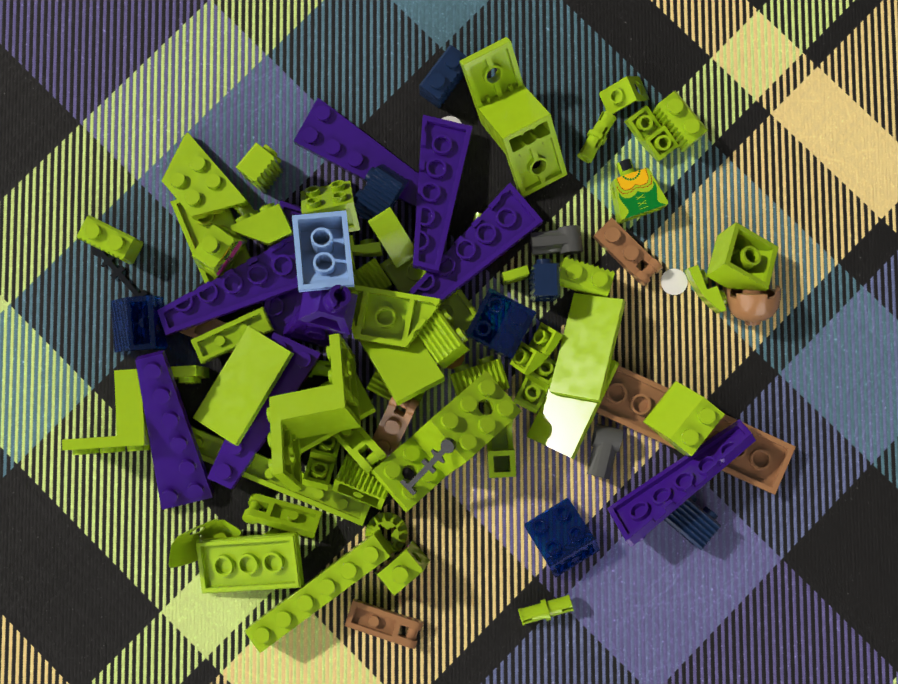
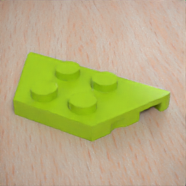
M187 132L161 180L194 220L205 218L210 214L227 212L226 209L239 205L241 207L248 206V201Z
M360 285L348 287L351 293L358 295L351 328L353 337L361 341L409 348L441 305L442 300L440 298Z

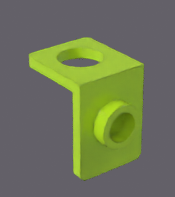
M626 76L599 93L606 111L612 114L635 101L649 100L639 76ZM635 84H636L637 87L639 88L640 93L637 91V89H636V87H635Z

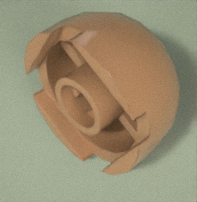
M769 285V289L766 291L726 288L727 306L731 314L737 319L745 321L746 325H760L761 321L771 318L777 312L781 301V288L776 285V289L770 288Z

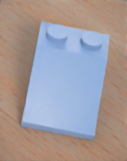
M334 211L292 215L298 291L328 290L335 285H341L340 288H343V286L347 288L355 287L347 212Z

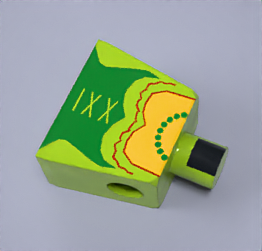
M625 159L616 164L620 177L613 179L610 184V190L618 224L662 210L669 204L649 168L635 171L631 159Z

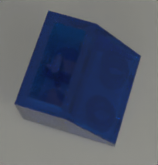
M489 288L465 335L511 361L536 311Z
M148 295L125 297L111 301L114 353L167 349L166 335L157 312L158 309L164 307L163 297Z

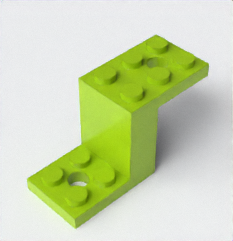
M505 37L460 60L480 122L506 154L517 190L524 198L566 176L567 171L551 114L524 86L511 41ZM493 68H497L496 74L491 78H487L488 72ZM541 160L540 165L532 169L534 163Z
M340 333L329 335L330 345L326 347L327 357L331 362V370H328L330 385L269 397L270 407L266 410L271 431L267 436L272 455L268 462L271 475L292 492L303 490L300 439L361 427L355 355Z
M198 365L171 367L174 379L178 380V383L200 384L201 379L209 378L208 367ZM137 369L114 370L117 436L63 439L62 451L72 450L73 455L99 453L100 448V453H114L126 451L125 446H127V452L151 450Z
M485 371L407 441L376 466L371 473L400 507L407 512L446 476L469 461L522 411L493 377ZM480 402L486 403L489 406V415H484L479 411L478 405ZM445 438H452L456 442L455 450L451 453H445L443 455L445 462L442 463L438 460L433 465L437 470L433 474L428 470L414 485L417 488V492L413 496L400 483L404 479L402 474L403 468H411L416 476L424 467L421 461L424 458L430 461L434 457L431 450L434 449L439 452L441 450V442Z

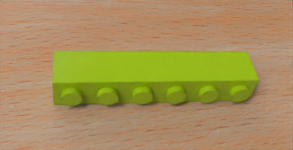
M378 529L305 583L303 587L297 589L254 621L244 632L259 653L263 652L387 560L394 552L393 548Z

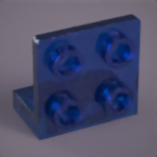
M568 498L524 524L555 578L600 551L596 539Z

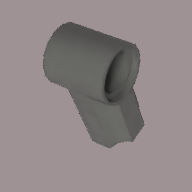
M579 225L560 227L557 230L530 233L532 256L555 253L573 255L583 252Z
M596 424L592 435L591 446L593 448L587 474L610 479L615 455L619 451L623 439L622 429Z

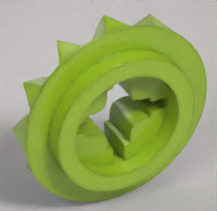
M390 512L375 515L367 524L365 537H369L378 529L382 533L379 524L386 530L396 527L391 534L393 543L388 541V539L386 540L393 548V553L398 552L407 540L408 533L405 522L401 517Z

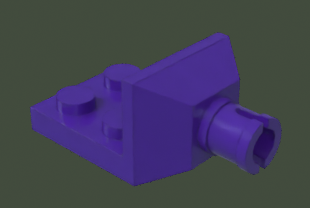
M335 285L328 290L303 292L299 312L286 324L283 336L324 348L330 345L329 335L340 333L343 339L347 338L351 334L358 295L351 293L346 286L340 289L341 285Z

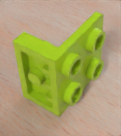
M337 180L330 185L322 187L310 186L300 192L301 214L346 211L349 233L360 230L351 181Z

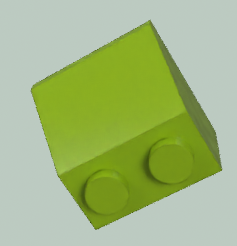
M735 222L717 235L706 277L727 289L766 291L769 289L779 247Z
M675 381L644 419L643 423L680 453L692 457L725 414L703 396Z

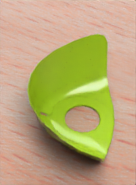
M213 519L177 536L171 545L169 567H180L198 561L195 541L199 539L240 536L241 530L225 520ZM205 527L204 529H202L201 531H199V532H197V533L190 534L191 532H193L194 530H196V529H198V528Z

